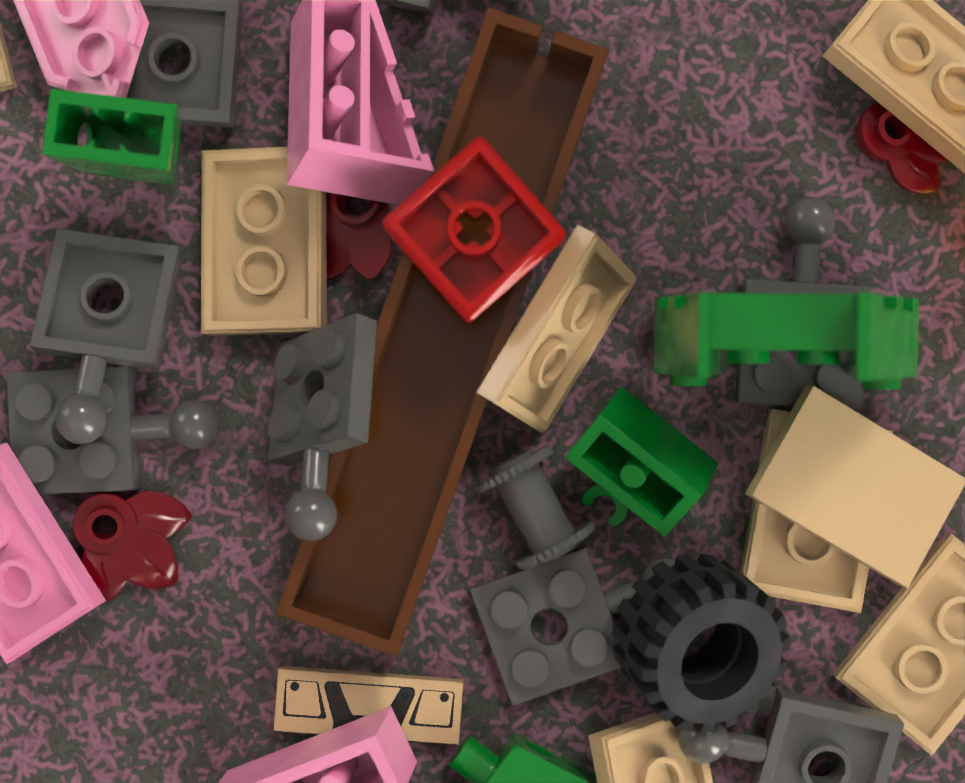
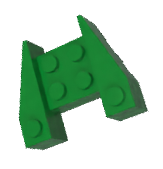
M858 292L857 294L687 293L686 295L655 297L654 373L669 375L670 386H707V378L721 373V350H727V363L768 364L770 363V350H797V364L839 365L840 351H848L847 375L856 381H861L862 389H901V378L917 377L919 298L884 296V294Z

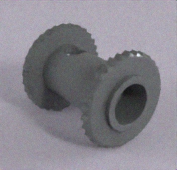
M544 446L534 452L529 449L489 471V476L478 482L475 486L477 494L493 487L496 488L518 530L525 537L530 551L515 562L517 567L522 570L536 565H545L579 546L582 540L588 537L595 528L592 521L573 526L567 519L562 504L539 464L540 461L554 453L550 446Z

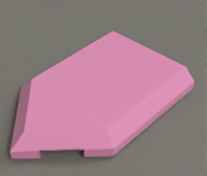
M13 0L47 85L67 91L127 97L149 25L140 0Z

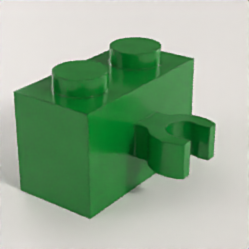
M620 386L565 457L593 480L583 496L582 503L588 507L596 497L607 496L616 505V509L607 522L612 527L619 525L631 510L664 537L702 497L719 464L622 386Z

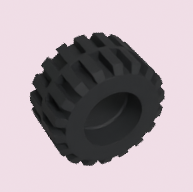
M689 554L676 556L675 564L671 567L664 561L653 566L654 575L647 581L640 576L631 586L636 591L631 599H622L617 610L624 616L623 620L613 622L612 636L617 640L618 644L612 648L616 661L622 666L620 668L621 672L655 713L665 722L670 720L676 728L688 731L694 726L699 733L712 732L716 723H720L724 728H728L737 724V716L745 712L748 716H751L759 709L756 703L764 695L770 698L777 688L773 680L776 675H784L788 663L781 656L782 653L790 649V636L783 631L788 624L784 614L776 608L777 603L733 565L725 560L720 562L713 555L700 554L696 561ZM717 624L709 642L699 652L683 659L684 653L692 640L705 629Z

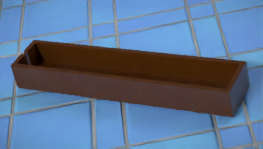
M489 7L433 164L434 173L431 177L476 137H483L552 215L610 49L555 30L548 58L537 55L540 48L543 26ZM465 217L459 222L462 226L463 234L458 240L465 246L472 241L483 246L489 241L486 237V229L490 222L487 219L482 218L475 223L468 217ZM402 252L376 327L368 443L331 454L328 464L326 493L333 499L337 508L336 524L333 530L320 540L305 541L301 539L275 614L393 656H398L487 399L478 394L477 391L509 339L532 270L473 322L468 323L462 319L411 259Z

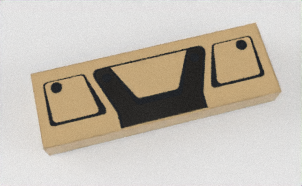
M280 666L277 679L274 731L321 734L391 706L407 741L459 745L464 679Z

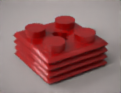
M476 137L382 221L383 227L389 236L462 319L468 323L473 322L562 244L566 236L564 228L483 137ZM468 217L475 223L485 218L490 222L486 229V237L489 241L485 245L480 246L475 241H472L465 246L458 240L463 234L462 226L459 223L463 218Z

